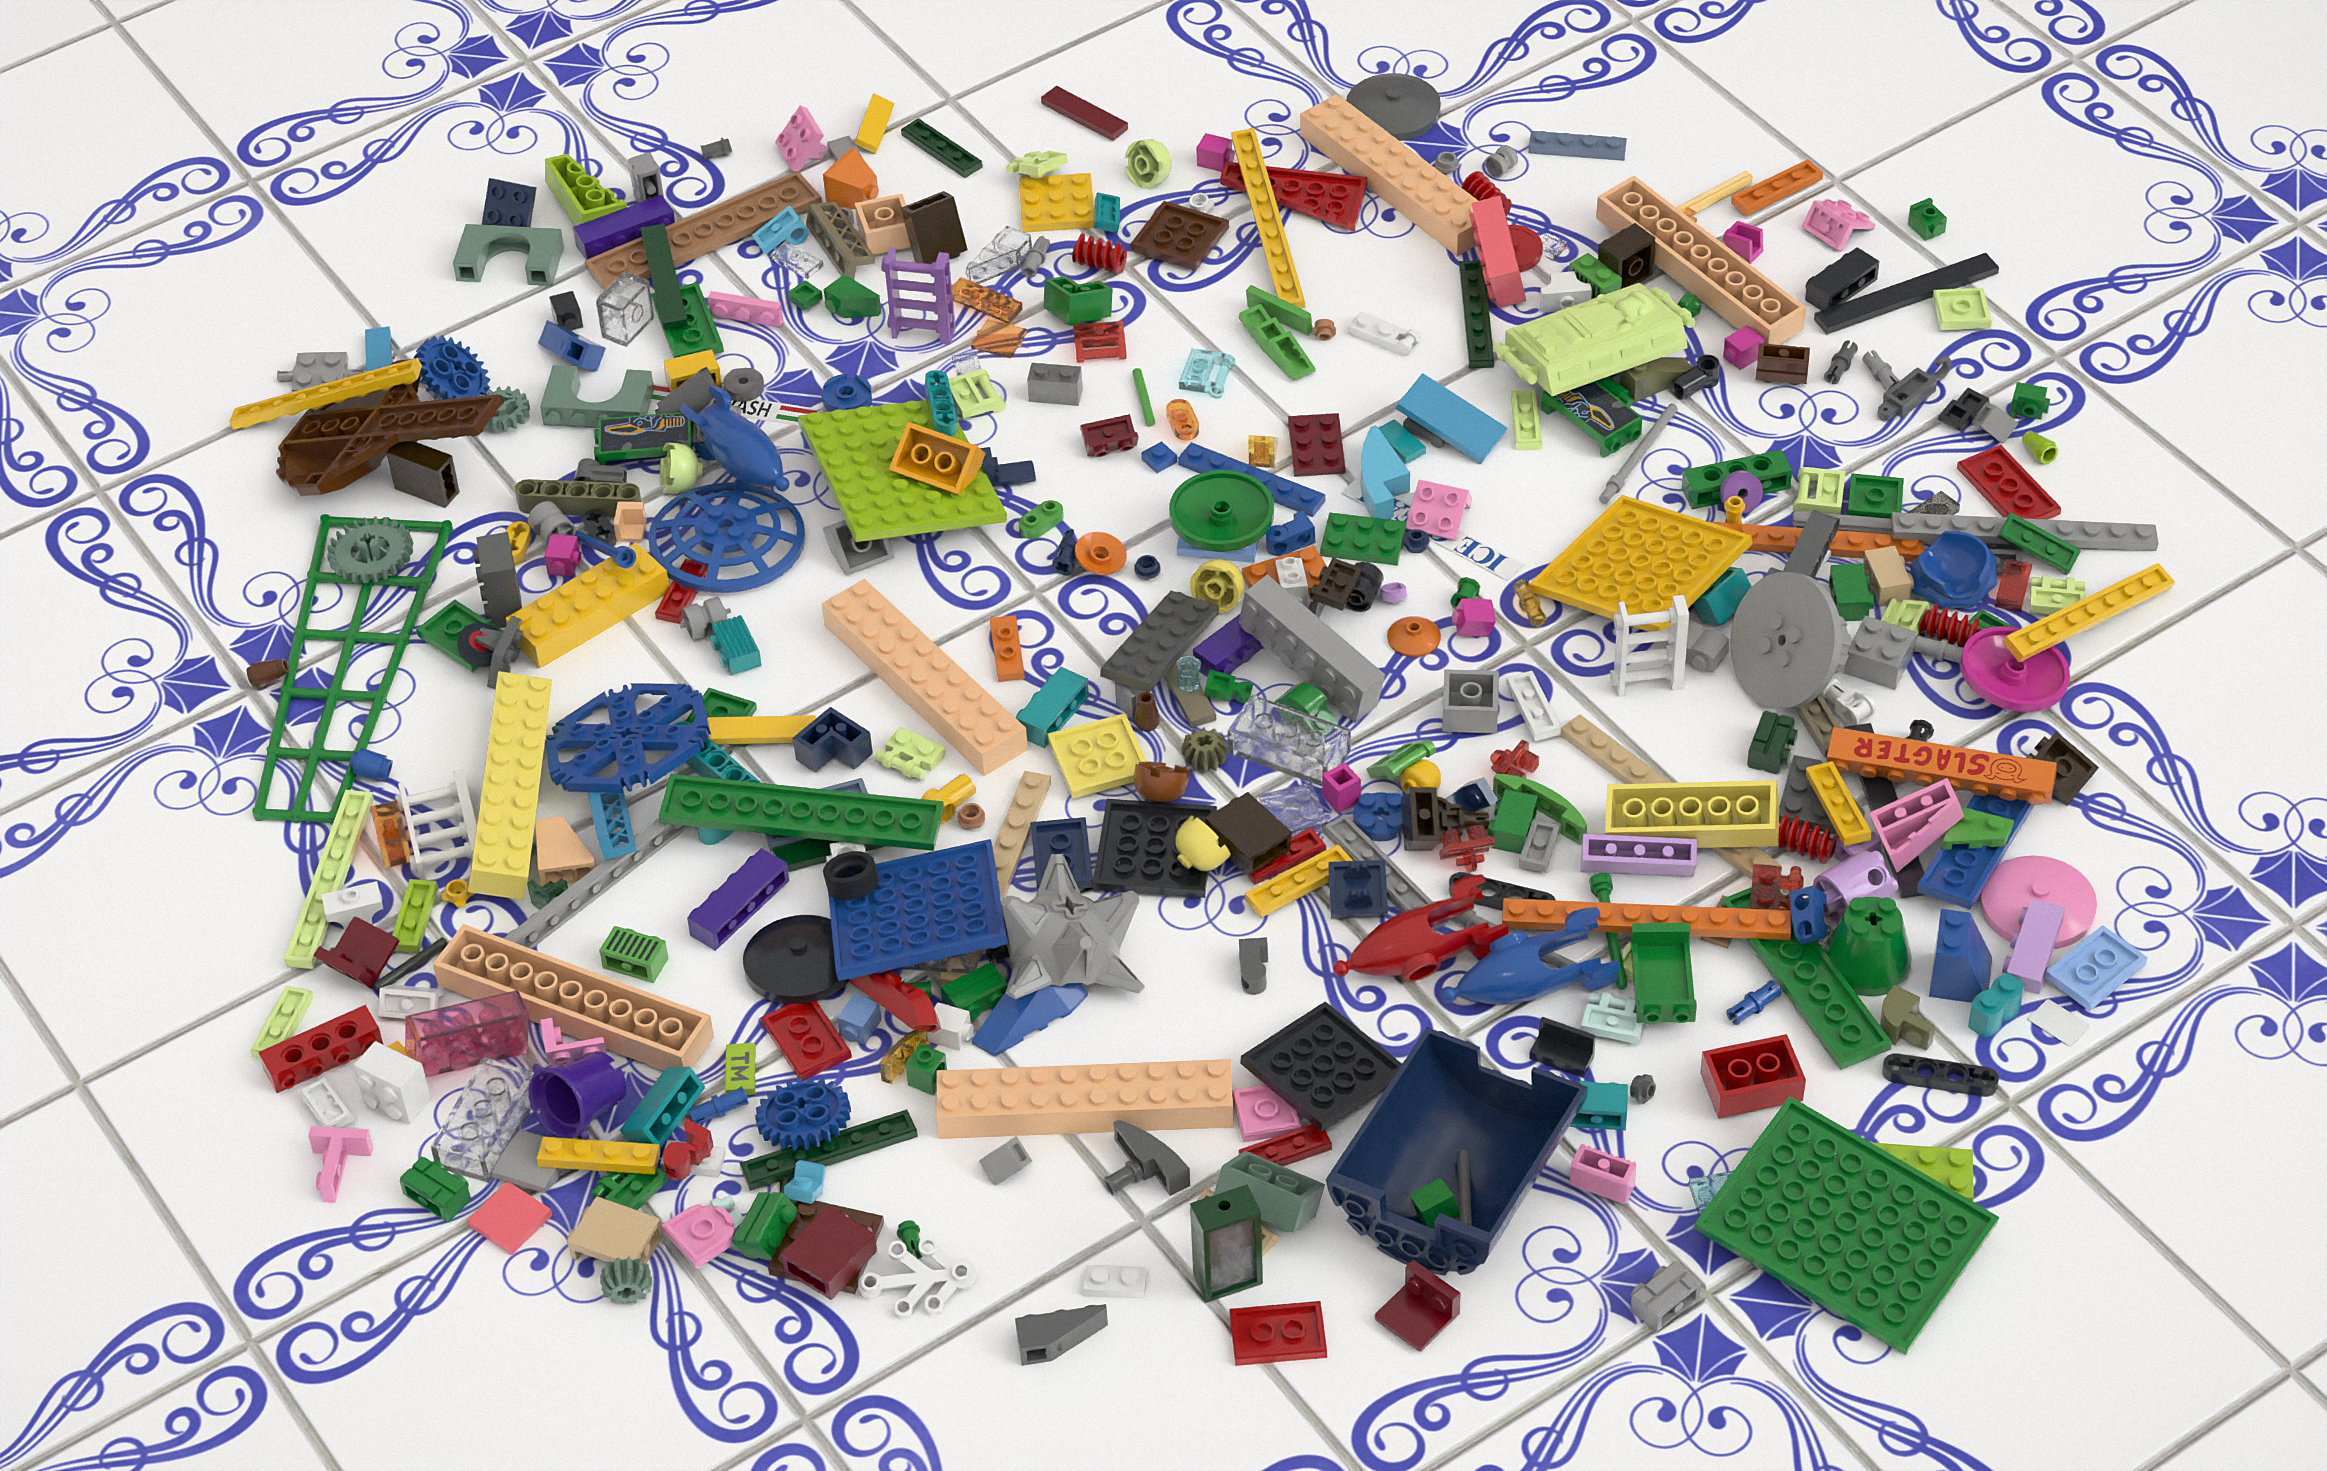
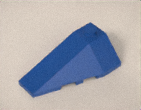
M1067 983L1063 986L1049 985L1018 999H1014L1004 993L973 1037L972 1044L996 1057L1024 1041V1036L1037 1029L1039 1031L1044 1030L1048 1027L1049 1022L1058 1017L1063 1019L1070 1015L1085 1000L1088 992L1081 983Z

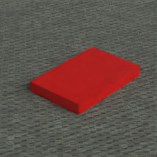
M817 1001L805 1004H788L760 1017L761 1024L798 1078L801 1077L803 1081L852 1058L851 1050Z
M1321 1301L1229 1309L1235 1366L1327 1358Z

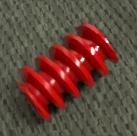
M1475 171L1466 177L1461 187L1478 201L1500 196L1505 215L1507 216L1512 202L1510 199H1507L1506 195L1494 183L1490 182L1480 171Z
M1081 233L1074 245L1072 261L1073 263L1077 261L1080 265L1086 264L1088 267L1095 266L1096 269L1100 270L1104 268L1108 272L1113 270L1114 273L1120 274L1127 260V250H1122L1120 242H1117L1113 248L1112 240H1108L1106 245L1103 246V238H1099L1097 243L1094 244V236L1091 235L1086 242L1085 234Z
M1934 604L1931 610L1928 609L1925 612L1919 627V634L1923 635L1927 631L1929 638H1934L1937 635L1938 641L1946 640L1947 638L1948 644L1954 645L1957 642L1959 647L1964 648L1968 639L1980 631V627H1978L1979 619L1975 618L1969 624V615L1965 614L1960 621L1958 620V611H1955L1949 617L1948 608L1945 607L1941 613H1938V604Z
M1786 813L1779 825L1777 847L1783 849L1787 845L1789 852L1797 850L1799 856H1805L1808 853L1810 860H1815L1818 857L1819 863H1827L1835 853L1836 840L1839 838L1838 834L1836 833L1833 838H1830L1829 828L1823 834H1820V825L1818 824L1811 831L1809 830V821L1807 820L1802 826H1799V817L1797 816L1790 823L1788 822L1789 814Z

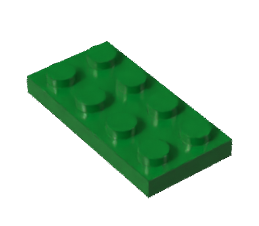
M699 283L679 286L688 326L663 330L673 358L711 349L714 354L724 352L723 343ZM651 293V301L662 327L655 293Z

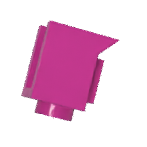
M1736 221L1725 231L1723 242L1725 246L1737 255L1744 257L1751 264L1764 251L1763 229Z

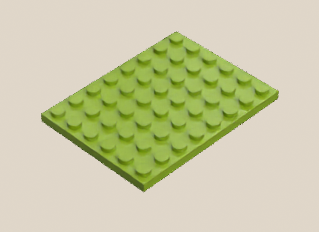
M927 400L799 415V427L855 542L1007 522V512L986 473H984L982 466H980L976 478L960 495L888 470L907 422L934 430ZM957 421V432L951 437L969 443Z

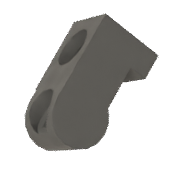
M1267 937L1239 939L1242 988L1248 994H1260L1266 989L1267 985L1266 967L1263 964L1268 962Z

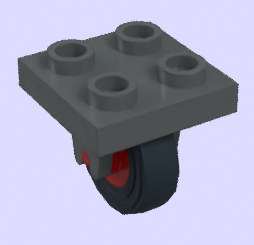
M511 615L504 632H501L499 628L492 624L478 622L465 626L459 634L457 649L461 658L473 666L490 668L487 683L489 688H496L498 671L510 673V663H515L519 656L520 647L517 646L521 642L523 631L520 630L522 619Z

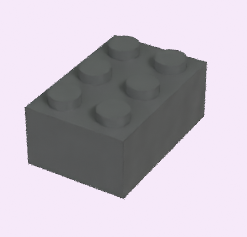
M508 532L476 537L478 548L473 549L475 564H480L479 567H475L478 583L483 582L484 584L479 586L481 599L488 602V604H483L486 620L491 619L492 624L498 628H506V617L522 608Z

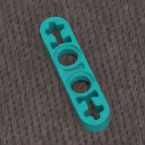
M931 370L925 374L924 388L933 429L936 432L953 436L957 432L958 419L948 376L943 371Z

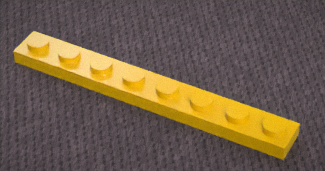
M415 358L234 408L229 422L233 430L242 427L250 428L256 423L263 421L272 422L278 417L285 415L294 416L307 409L316 410L329 403H341L351 397H363L370 392L377 390L385 391L403 383L411 384L418 379L422 365L419 359Z
M2156 563L2006 636L2002 643L2020 663L2171 589L2175 581L2159 563Z

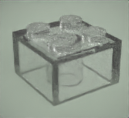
M625 271L596 300L602 338L625 347L655 318L649 280Z

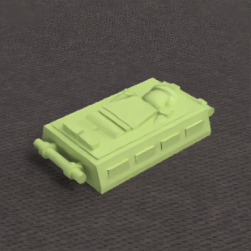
M1637 283L1606 295L1600 294L1597 298L1506 329L1505 346L1498 342L1494 345L1493 349L1502 362L1508 363L1517 371V376L1521 380L1527 381L1530 384L1537 382L1551 396H1555L1686 349L1687 340L1683 325L1692 328L1696 321L1686 308H1681L1672 301L1666 291L1660 290L1657 287L1649 291L1641 283Z

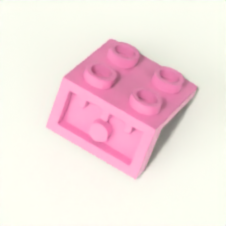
M1825 199L1824 201H1813L1801 227L1836 250H1843L1853 229H1874L1876 224L1869 220L1870 217L1867 214L1851 209L1852 205L1844 200L1832 201Z
M1418 479L1406 529H1419L1425 531L1428 535L1456 540L1464 509H1470L1472 497L1469 490Z
M552 1018L540 1020L549 1065H563L594 1051L606 1053L603 1037L563 1044L560 1026L554 1027Z

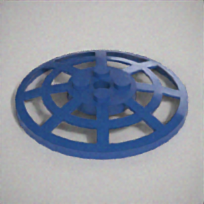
M735 482L715 483L684 492L662 507L650 525L648 535L649 550L651 556L667 570L668 578L682 586L710 593L742 592L768 584L792 568L804 549V521L800 512L788 499L765 487L748 489ZM744 492L757 493L769 497L777 502L768 503L757 496ZM730 497L727 504L713 506L708 502V500ZM743 498L753 501L760 506L748 509L739 505V502ZM687 500L691 501L677 513L674 519L661 521L676 506ZM695 506L703 510L697 518H683ZM788 509L793 514L797 526L796 535L781 530L780 518L776 511ZM769 513L773 521V528L757 524L756 516ZM679 527H694L695 535L683 542L679 534ZM723 527H729L727 530L721 529ZM671 528L672 540L676 548L664 557L657 545L656 530ZM757 534L770 536L757 549L751 545L756 539ZM778 539L793 544L789 552L771 567H768L761 557L773 548ZM700 544L703 548L712 551L711 557L699 554L691 550V548ZM743 550L745 553L742 556L722 558L723 553H733ZM681 555H684L695 562L709 565L707 576L703 578L685 573L671 563ZM752 562L759 571V573L742 578L717 579L719 567L737 566Z

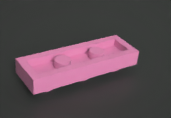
M711 291L708 296L711 316L779 328L784 321L780 302Z

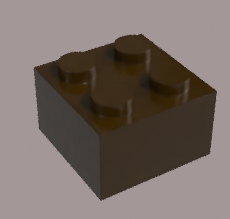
M1634 223L1598 244V260L1622 278L1621 289L1641 283L1653 275L1656 238Z

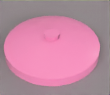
M2020 856L1999 864L1981 892L1980 906L1983 917L1994 932L2011 942L2015 931L2020 932L2022 924L2018 923L2022 907L2028 908L2031 898L2065 907L2064 920L2054 949L2069 946L2083 938L2093 925L2097 909L2096 894L2088 879L2073 866L2058 859L2045 856Z

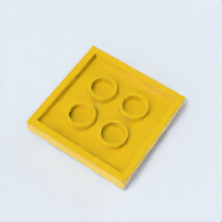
M1091 173L1051 175L1041 178H1019L1023 233L1094 228Z

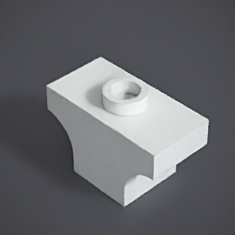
M1575 271L1550 273V284L1541 287V313L1557 312L1591 300V284L1579 281L1576 278Z
M377 881L321 894L327 922H338L343 925L344 930H346L354 916L373 925L372 916L377 911L383 909Z

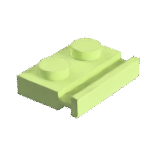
M1892 598L1881 621L1916 631L1917 637L1925 612L1928 609L1931 610L1929 602L1914 600L1897 602L1896 599Z

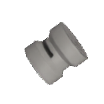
M1502 145L1495 153L1485 159L1487 171L1496 178L1502 177L1508 169L1513 168L1518 163L1517 153L1508 145Z

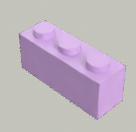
M2031 898L2028 908L2022 907L2018 923L2022 924L2020 932L2015 931L2013 934L2010 948H2013L2014 951L2012 957L2006 956L2002 973H2010L2025 984L2024 990L2039 994L2064 920L2065 907Z

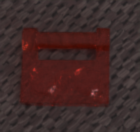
M1123 321L1073 325L1077 363H1083L1084 360L1116 357H1119V360L1127 359ZM1118 346V347H1114V348H1101V349H1088V350H1083V348Z

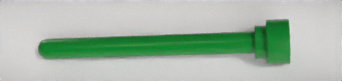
M1597 873L1591 876L1589 879L1591 893L1598 898L1599 902L1611 903L1609 897L1613 890L1611 876L1607 873ZM1605 932L1611 961L1617 960L1620 966V971L1616 973L1618 980L1615 982L1616 987L1623 990L1627 987V979L1617 933Z

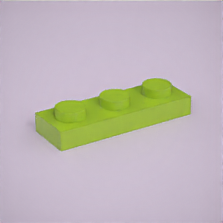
M409 879L392 934L400 940L394 951L419 953L439 889L437 881Z

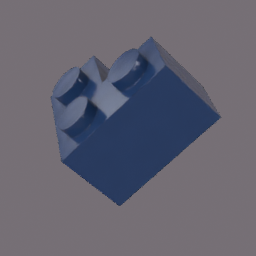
M831 706L793 737L796 760L815 773L834 757L852 769H856L873 754L870 731Z

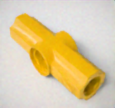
M964 773L955 777L939 790L935 788L927 790L921 799L943 801L944 810L940 823L943 824L952 818L956 807L976 793V786L971 778Z

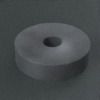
M752 368L734 369L723 380L724 390L735 401L745 402L754 400L764 391L762 374Z

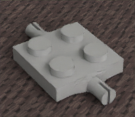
M347 352L297 353L296 363L292 371H277V380L293 381L291 391L295 392L364 372L363 369H348L349 358Z

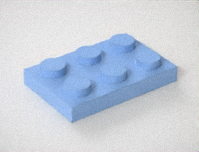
M2102 925L2046 970L2045 979L2090 1011L2143 968L2147 963L2148 957Z

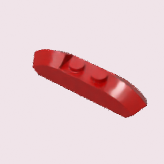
M892 969L883 973H872L855 979H849L852 984L911 1029L931 1033L941 1029L938 1015L927 994L921 988L917 989L910 984L903 983L901 981L902 977L893 973Z

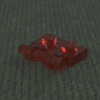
M1753 864L1750 909H1787L1791 911L1790 892L1802 889L1804 886L1801 868L1793 866L1790 868V874L1785 876L1781 875L1782 866ZM1780 889L1789 890V894L1780 895Z

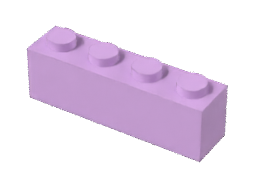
M1583 834L1581 842V872L1693 877L1695 873L1697 839Z

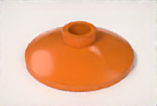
M1105 532L1087 533L1079 538L1075 546V556L1079 564L1094 574H1114L1123 568L1127 559L1126 549L1121 541Z
M1409 616L1395 621L1390 626L1387 640L1395 652L1407 657H1421L1432 653L1439 646L1441 633L1438 626L1431 620L1419 616Z

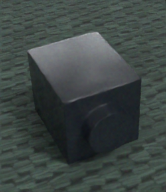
M573 291L549 296L551 311L556 324L570 331L583 328L580 307Z

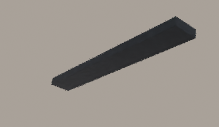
M1985 252L1814 313V320L1826 334H1830L1933 297V290L1956 289L1999 273V266Z
M1871 723L1844 726V729L1874 733ZM1857 773L1871 812L1898 800L1893 783L1888 778L1878 776L1867 778ZM1883 845L1891 871L1898 883V891L1901 898L1923 896L1924 894L1917 892L1918 883L1924 875L1919 856H1916L1896 873Z

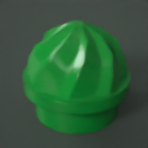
M1686 292L1677 305L1681 308H1686L1693 318L1700 314L1701 302L1696 298L1695 294L1690 295Z

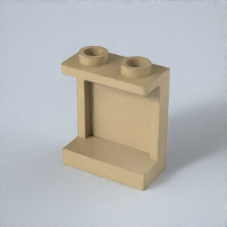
M596 1196L591 1206L585 1208L582 1220L577 1228L572 1229L569 1233L567 1245L569 1246L571 1258L576 1260L583 1253L605 1262H615L616 1258L626 1259L629 1256L631 1260L641 1259L642 1263L647 1264L663 1238L660 1218Z

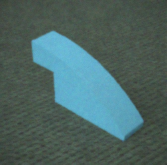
M1374 425L1370 427L1363 443L1361 454V491L1370 516L1373 518L1389 519L1394 517V497L1410 492V471L1378 427Z

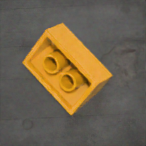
M907 422L888 470L960 495L976 478L986 453L977 445Z

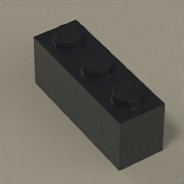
M1856 247L1849 253H1845L1833 264L1828 265L1816 276L1809 278L1805 286V301L1819 310L1848 301L1878 279L1880 261Z

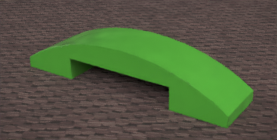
M1496 774L1494 776L1493 792L1497 798L1502 800L1505 789L1537 795V810L1560 823V834L1581 846L1583 834H1587V824L1580 812L1567 799L1554 790L1523 777L1508 774Z

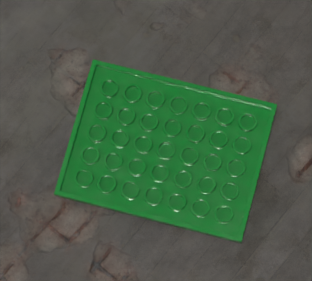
M1789 1096L1697 1219L1694 1230L1906 1355L1996 1227L2000 1217Z

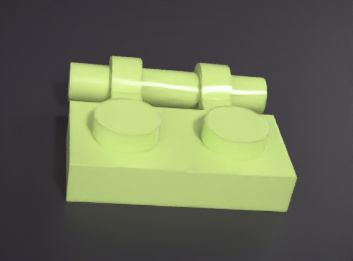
M1050 150L1043 153L1031 151L1026 153L1023 158L1013 159L1006 166V170L1010 174L1022 173L1029 175L1030 178H1041L1045 173L1056 171L1059 169L1058 167L1068 163L1067 153Z
M2042 575V578L2031 577L2029 612L2053 614L2086 598V582L2075 581V578L2067 577L2066 580L2051 579V576Z
M899 727L885 743L886 752L877 750L874 759L882 762L884 767L902 771L904 776L922 780L925 777L926 770L932 771L946 755V748L930 739Z

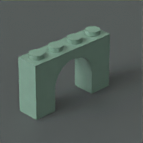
M465 224L453 260L456 281L481 282L485 266L492 257L503 252L517 251L528 255L525 264L528 285L552 286L564 250L561 229Z
M553 365L540 405L543 425L599 428V419L647 415L654 392L652 371L627 369L622 387L614 397L602 402H586L577 398L581 386L578 367Z

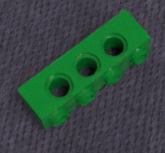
M1782 449L1685 469L1683 470L1681 489L1693 510L1721 504V484L1733 472L1747 471L1756 476L1762 484L1764 495L1790 489L1792 468ZM1744 488L1739 490L1738 496L1744 494Z

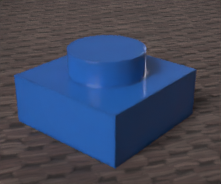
M1162 441L1141 452L1142 460L1156 473L1178 462L1177 454Z

